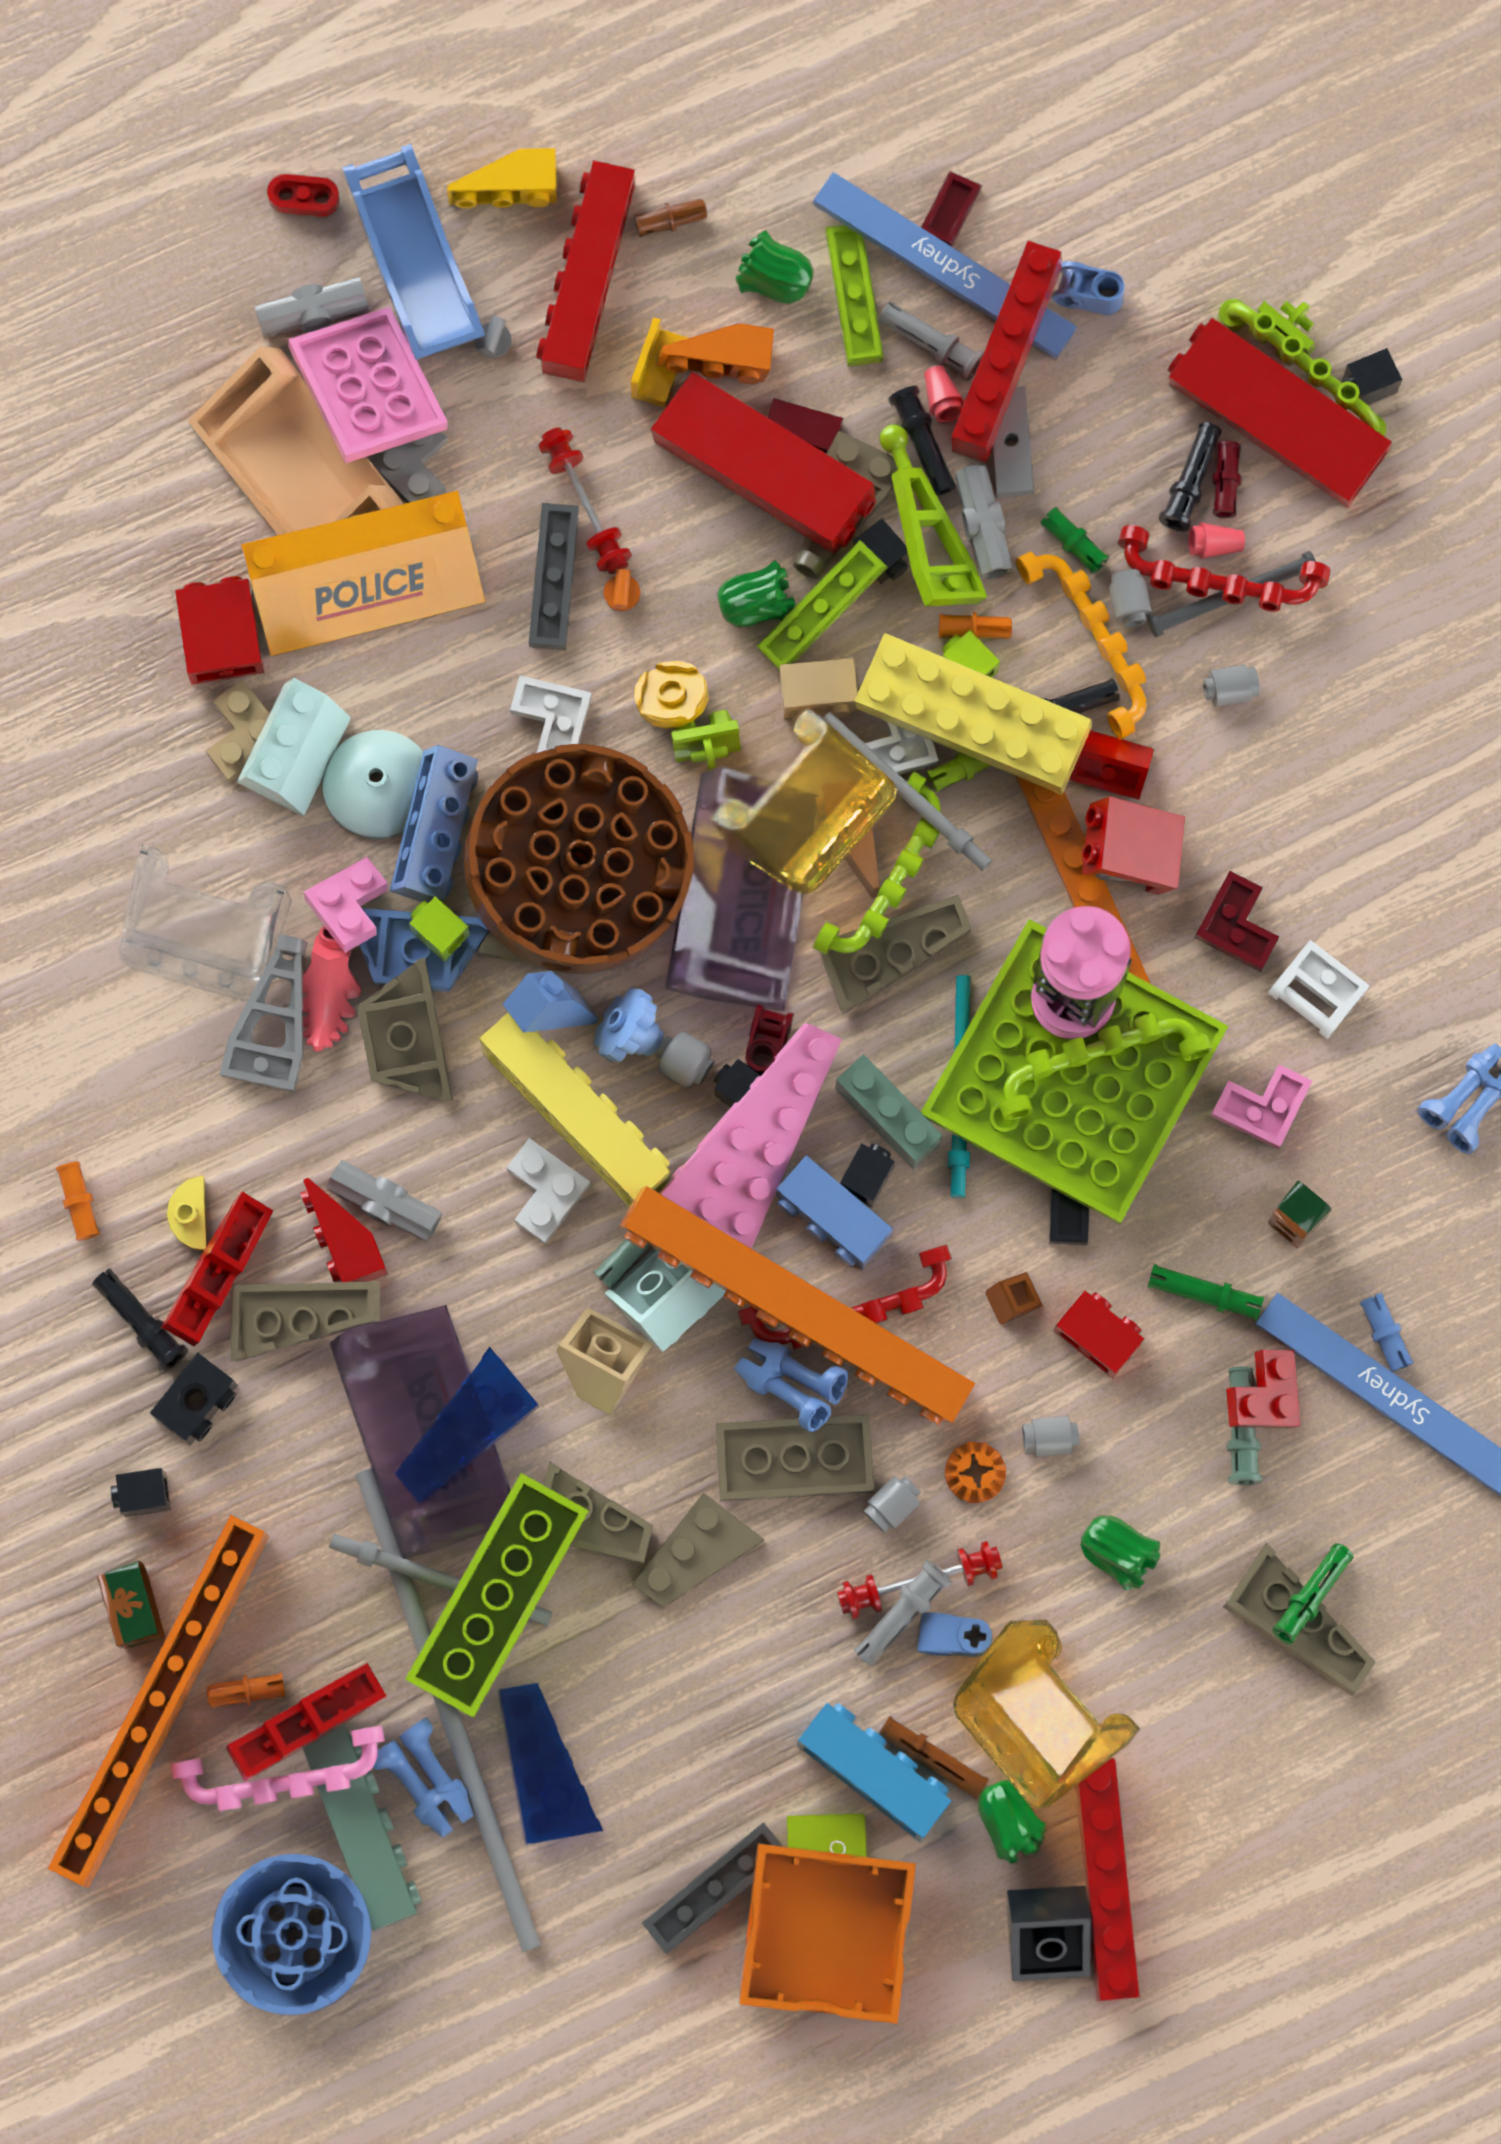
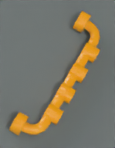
M1030 551L1017 557L1016 566L1018 572L1027 584L1043 578L1044 569H1051L1059 576L1064 593L1075 603L1083 625L1092 632L1097 641L1100 654L1106 661H1109L1116 673L1119 686L1131 698L1132 707L1129 711L1121 706L1107 713L1109 726L1114 735L1120 740L1135 732L1134 724L1142 719L1146 711L1147 699L1140 686L1146 683V676L1138 663L1128 666L1122 654L1128 651V646L1120 632L1112 635L1109 634L1104 625L1110 619L1105 605L1101 601L1092 604L1085 592L1091 590L1088 576L1083 570L1073 573L1070 566L1063 559L1055 555L1044 554L1035 556Z

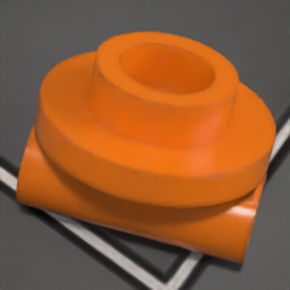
M616 570V576L610 578L605 584L604 599L614 610L628 611L634 608L640 600V586L631 577V571Z

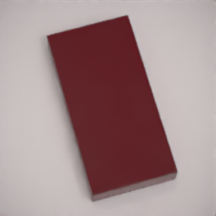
M949 171L921 228L953 247L982 190V185Z
M773 398L767 418L826 454L836 435L841 431L843 417Z

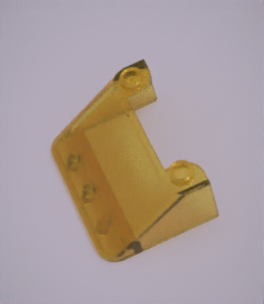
M806 708L794 725V733L797 739L806 746L805 749L753 808L739 799H732L723 804L711 817L712 822L730 850L800 894L811 893L824 883L890 807L897 795L894 782L821 716Z
M1047 1619L1009 1621L957 1691L953 1702L954 1712L958 1720L1025 1801L1034 1808H1047L1125 1748L1140 1730L1133 1719L1123 1713L1109 1715L1100 1725L1054 1671L1050 1664L1054 1658L1060 1655L1062 1644L1057 1631Z

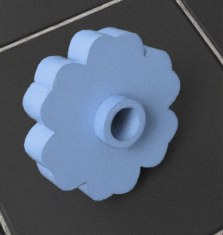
M630 988L624 997L617 996L612 1004L605 1010L603 1015L604 1021L598 1025L595 1032L594 1045L599 1047L598 1053L611 1062H621L627 1053L650 1056L657 1051L663 1040V1031L659 1029V1025L655 1022L657 1005L652 1003V996L640 988Z

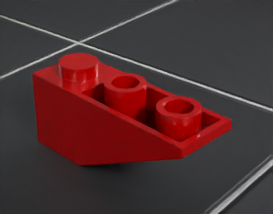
M309 1178L303 1179L306 1190L300 1192L307 1213L315 1211L320 1225L313 1227L320 1248L328 1246L333 1260L326 1262L333 1282H370L388 1275L372 1232Z

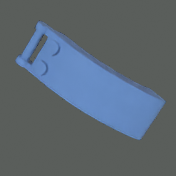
M408 144L400 147L401 151L356 167L350 164L342 167L393 308L415 360L481 338L485 334L474 303L467 291L448 244L423 172L419 167L412 145ZM404 165L407 166L409 174L362 190L360 180Z

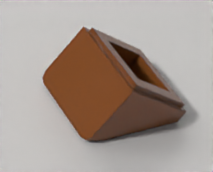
M1027 1272L999 1281L985 1292L1000 1324L1008 1323L1043 1306Z

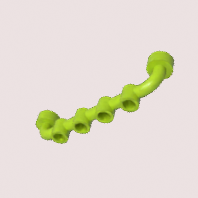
M1229 299L1222 303L1218 312L1219 323L1231 331H1238L1247 323L1252 327V334L1256 339L1261 341L1267 340L1279 350L1282 361L1288 364L1295 363L1307 373V379L1311 385L1325 388L1335 397V403L1345 410H1351L1361 421L1385 436L1387 429L1385 421L1359 398L1358 386L1353 382L1341 383L1332 376L1331 365L1327 360L1322 358L1313 360L1303 351L1304 344L1301 338L1295 335L1286 337L1275 328L1276 320L1272 314L1268 312L1258 314L1238 299Z
M913 772L907 783L941 813L938 797L931 789L925 786L928 779ZM922 818L917 824L908 844L899 855L890 875L881 886L875 901L863 917L855 935L850 938L839 937L840 928L826 922L819 932L813 948L825 955L828 954L830 949L840 953H853L861 949L871 936L879 939L889 922V919L883 916L889 905L897 909L907 890L901 886L906 875L913 879L915 878L924 861L922 857L918 856L924 845L931 849L940 832L925 818Z
M1151 1013L1134 1020L1136 1029L1121 1033L1120 1027L1115 1025L1098 1032L1100 1041L1088 1045L1085 1044L1082 1037L1071 1039L1062 1044L1064 1053L1052 1057L1049 1056L1046 1049L1035 1051L1026 1057L1028 1065L1013 1071L1006 1079L1003 1089L1005 1101L999 1104L1002 1116L1005 1121L1022 1118L1033 1111L1028 1095H1019V1087L1025 1081L1043 1079L1052 1075L1055 1071L1067 1067H1079L1088 1063L1091 1059L1103 1055H1114L1124 1051L1127 1047L1139 1043H1150L1169 1033H1178L1183 1036L1184 1041L1179 1044L1183 1059L1191 1061L1201 1058L1213 1050L1209 1038L1206 1034L1199 1035L1194 1026L1186 1020L1168 1018L1157 1021L1155 1014Z

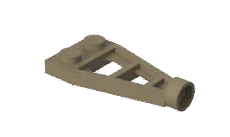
M839 431L827 455L874 484L875 498L877 499L871 513L866 518L862 516L854 526L856 533L888 498L894 487L891 475L898 469L893 456ZM805 537L802 550L798 553L793 566L803 575L818 579L824 567L843 546H840L837 552L832 554Z

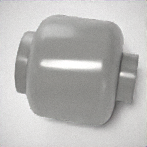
M680 1032L674 1039L667 1036L656 1053V1056L661 1058L658 1068L659 1072L685 1088L691 1087L694 1083L700 1086L715 1061L710 1058L711 1048L687 1032Z

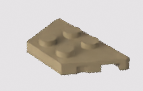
M421 958L357 1006L371 1081L446 1102L453 1101L426 958Z

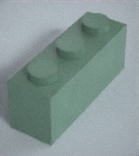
M864 1054L836 1079L835 1089L912 1169L916 1168L941 1144L942 1134Z

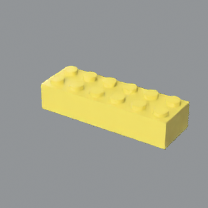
M884 633L854 700L858 710L1060 795L1064 792L1092 728L1090 718Z
M509 1012L479 1038L483 1055L629 1208L642 1187L648 1186L660 1193L668 1184L671 1172L668 1167L670 1165L668 1159L657 1148L654 1147L650 1151L645 1146L642 1140L644 1137L642 1132L630 1120L624 1124L619 1119L616 1113L618 1110L616 1105L604 1093L598 1097L593 1092L590 1086L592 1081L578 1066L573 1070L568 1066L564 1059L566 1054L556 1042L550 1039L546 1043L538 1031L523 1033Z

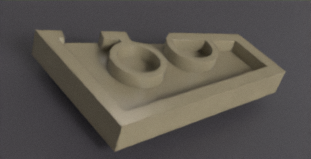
M549 1462L544 1486L589 1510L569 1547L644 1564L653 1525L597 1492L583 1481L563 1471L557 1465Z

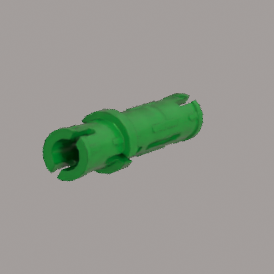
M1154 1264L1151 1275L1166 1280L1150 1276L1148 1288L1158 1289L1217 1307L1216 1311L1224 1313V1310H1228L1258 1320L1261 1310L1246 1304L1261 1308L1264 1300L1263 1296H1256L1232 1289V1284L1226 1282L1222 1286Z
M1334 1543L1300 1593L1294 1594L1288 1601L1289 1608L1278 1624L1272 1629L1275 1637L1281 1642L1290 1645L1294 1643L1306 1623L1315 1619L1319 1612L1318 1606L1354 1558L1352 1552L1347 1547Z

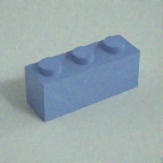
M807 1155L776 1189V1197L780 1199L777 1202L778 1206L792 1218H795L798 1214L808 1223L806 1227L808 1232L822 1243L826 1239L838 1248L835 1254L850 1267L856 1264L863 1269L892 1236V1227Z

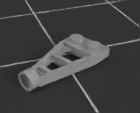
M287 935L278 936L275 951L228 1038L220 1071L222 1077L295 1093L304 1057L303 958L308 944L307 941ZM283 954L293 956L295 958H293L292 960H286L283 958ZM276 978L288 980L292 985L290 1004L287 1008L268 1005L265 1002L271 982ZM264 1015L279 1016L285 1022L286 1040L284 1045L278 1049L255 1044L252 1041V1032L259 1019Z

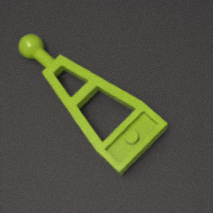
M896 424L886 426L880 433L879 442L884 451L892 454L898 469L891 477L912 574L924 605L979 604L987 598V594L976 566L922 468L912 467L905 449L908 444L906 430ZM912 488L924 510L916 509ZM921 527H934L954 565L929 566Z

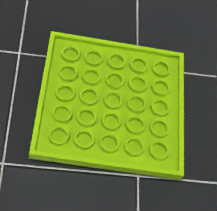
M1028 919L921 1113L928 1121L1120 1225L1229 1026L1128 972L1122 993L1115 1002L1112 1015L1101 1030L1118 1025L1121 1033L1136 1029L1134 1025L1135 1019L1154 1013L1157 1021L1168 1018L1186 1020L1194 1026L1199 1035L1206 1034L1213 1050L1201 1058L1185 1061L1179 1048V1044L1184 1041L1183 1036L1178 1033H1169L1156 1041L1146 1044L1139 1043L1127 1047L1120 1053L1091 1059L1088 1063L1079 1067H1067L1055 1071L1046 1078L1025 1081L1019 1087V1095H1028L1033 1111L1022 1118L1005 1121L999 1104L1005 1101L1003 1089L1006 1079L1018 1068L1028 1065L1026 1057L1029 1054L1046 1049L1049 1056L1052 1057L1064 1053L1062 1044L1071 1040L1057 1037L1048 1032L1039 1023L1033 1012L1031 1003L1033 980L1044 935L1048 928ZM1098 1032L1083 1038L1086 1045L1100 1041Z

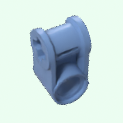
M1074 261L1062 263V277L1059 288L1054 291L1052 296L1055 303L1066 308L1082 309L1102 315H1112L1121 309L1125 283L1118 273L1086 266ZM1103 289H1111L1117 294L1112 297H1104L1099 292Z
M921 1613L917 1652L941 1656L980 1657L990 1650L993 1642L992 1630L983 1620L956 1617L944 1613ZM977 1628L980 1629V1635L987 1638L986 1641H979L978 1647L973 1648L970 1645V1640L964 1639V1636L971 1635L972 1629Z

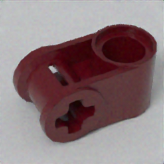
M757 1004L749 1033L750 1038L746 1049L745 1064L762 1076L775 1061V1056L787 1044L794 1013L788 1012L784 1015L765 1010L763 1005ZM765 1053L771 1057L772 1062L768 1066L760 1067L753 1063L752 1058L756 1054Z

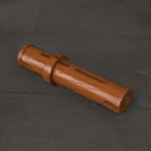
M891 1716L888 1717L878 1733L887 1743L906 1754L911 1760L919 1762L944 1780L972 1796L975 1800L979 1797L989 1780L927 1741L928 1736L922 1732L919 1735L914 1733Z

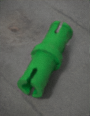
M1054 507L1046 514L1048 516L1047 519L1045 517L1042 519L1040 524L1063 544L1062 549L1066 553L1071 552L1092 574L1103 567L1102 562L1106 563L1109 556L1103 553L1086 536L1088 532L1083 527L1078 529L1058 507Z

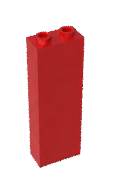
M1211 317L1206 326L1200 323L1189 339V342L1192 343L1191 347L1185 355L1178 353L1168 367L1167 371L1171 373L1169 385L1349 508L1391 450L1392 441Z
M693 371L651 428L654 442L832 554H835L840 546L845 547L849 544L856 531L854 526L862 516L866 518L871 513L877 501L874 484Z

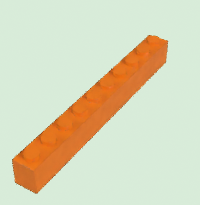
M648 1186L641 1188L619 1225V1228L626 1231L624 1238L642 1249H644L646 1244L660 1251L657 1258L676 1269L679 1264L685 1266L692 1271L690 1278L707 1288H710L712 1283L725 1290L722 1297L740 1308H743L745 1303L758 1310L756 1317L774 1328L780 1323L791 1330L788 1335L791 1339L805 1347H809L812 1342L824 1350L821 1354L823 1358L840 1367L843 1362L857 1369L854 1373L855 1377L873 1387L876 1382L882 1384L889 1389L886 1394L888 1397L904 1406H907L909 1401L922 1408L919 1413L920 1416L938 1426L941 1421L945 1423L954 1422L976 1384Z
M230 1515L47 1869L83 1887H90L270 1538L265 1531L233 1515Z

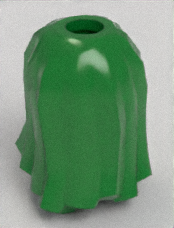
M766 230L758 234L757 237H753L748 245L752 247V250L749 254L744 253L741 256L743 263L740 264L738 272L741 274L735 276L740 292H756L784 304H791L801 300L807 293L814 276L810 260L801 252L774 241Z
M775 560L761 570L735 575L725 580L717 591V598L724 620L736 627H749L768 620L782 621L795 607L794 597L787 598V594L784 593V590L789 588L788 581L784 579L788 577L785 568H781V565Z
M1101 1515L1094 1518L1081 1537L1080 1546L1084 1557L1116 1579L1125 1591L1131 1588L1140 1589L1145 1582L1141 1577L1147 1572L1146 1567L1153 1570L1161 1556L1159 1553V1541L1142 1535L1123 1520L1112 1515Z
M1008 1779L999 1781L984 1789L979 1796L978 1809L981 1820L994 1845L997 1857L1013 1864L1018 1861L1016 1854L1019 1851L1025 1855L1030 1853L1036 1854L1045 1839L1046 1823L1035 1815L1022 1787L1014 1780Z

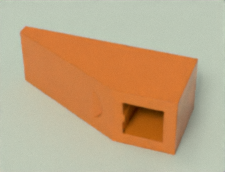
M737 323L664 345L657 358L656 366L666 367V370L674 373H684L687 370L701 372L704 377L712 379L722 378L723 376L737 378L739 382L744 384L764 382L771 367L774 329Z

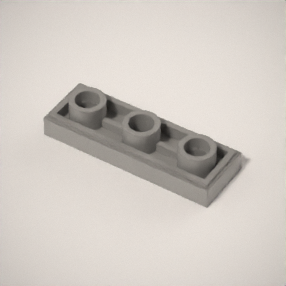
M1026 386L1015 387L993 444L998 498L1034 494ZM1011 440H1015L1018 442L1015 446L1012 447L1006 445V443Z

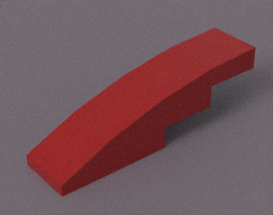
M243 1191L238 1194L187 1279L162 1328L193 1347L200 1342L215 1311L221 1308L236 1277L243 1272L273 1213L272 1209Z
M366 1663L304 1697L298 1704L265 1721L262 1726L231 1742L226 1746V1750L246 1782L385 1699L387 1695L369 1664Z

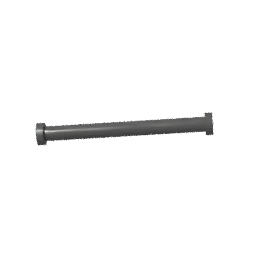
M1311 551L1302 553V558L1251 578L1248 581L1260 584L1265 582L1280 583L1300 575L1304 562L1316 560ZM1223 591L1159 617L1156 614L1149 616L1148 624L1153 635L1157 638L1163 635V631L1229 604L1222 599Z

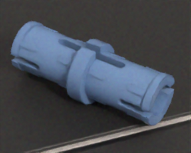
M1379 1293L1374 1298L1371 1296L1361 1301L1360 1305L1363 1307L1374 1331V1334L1371 1335L1374 1343L1379 1342L1390 1366V1371L1396 1372L1399 1368L1403 1369L1410 1366L1414 1361L1411 1359L1399 1333L1402 1331L1400 1324H1395L1383 1294Z

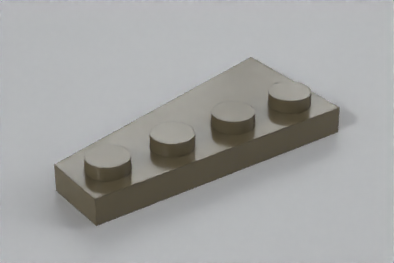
M1266 1543L1223 1608L1353 1696L1372 1669L1375 1661L1342 1624L1338 1625L1326 1612L1327 1608L1322 1602L1318 1606L1319 1612L1315 1619L1306 1623L1291 1645L1281 1642L1273 1634V1627L1278 1624L1289 1608L1288 1601L1294 1594H1299L1304 1586L1299 1582L1300 1578L1290 1567H1285L1275 1556L1276 1552Z

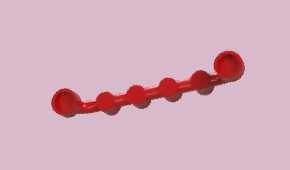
M1123 526L1118 540L1119 546L1124 549V557L1128 566L1131 569L1139 570L1140 574L1151 577L1150 585L1156 589L1169 590L1174 581L1187 584L1186 592L1194 597H1206L1208 590L1214 589L1223 591L1222 599L1234 605L1242 604L1245 596L1259 598V607L1269 612L1279 611L1281 603L1300 605L1308 602L1316 595L1319 588L1327 587L1331 573L1330 567L1321 562H1304L1299 576V581L1304 586L1298 590L1285 589L1283 585L1276 582L1260 584L1250 582L1241 575L1231 574L1225 577L1212 574L1209 570L1201 567H1194L1190 570L1176 567L1175 564L1166 560L1146 561L1139 556V552H1144L1147 549L1150 533L1140 526Z
M942 1245L919 1253L923 1268L931 1267L932 1269L931 1279L927 1283L850 1308L876 1324L888 1320L886 1312L900 1308L902 1315L923 1309L922 1301L938 1294L945 1285L947 1278L945 1262L952 1259L948 1245ZM750 1306L737 1311L741 1325H750L755 1337L770 1343L779 1342L782 1345L792 1343L794 1350L805 1347L788 1336L791 1332L790 1329L785 1328L776 1331L769 1329L763 1321L756 1317L758 1310Z

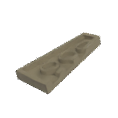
M959 895L889 918V922L879 939L871 936L861 949L853 953H840L831 949L827 955L819 952L842 1015L971 932V926ZM857 930L839 935V937L850 938L855 935Z
M339 1282L232 1285L231 1361H242L379 1322L380 1283Z

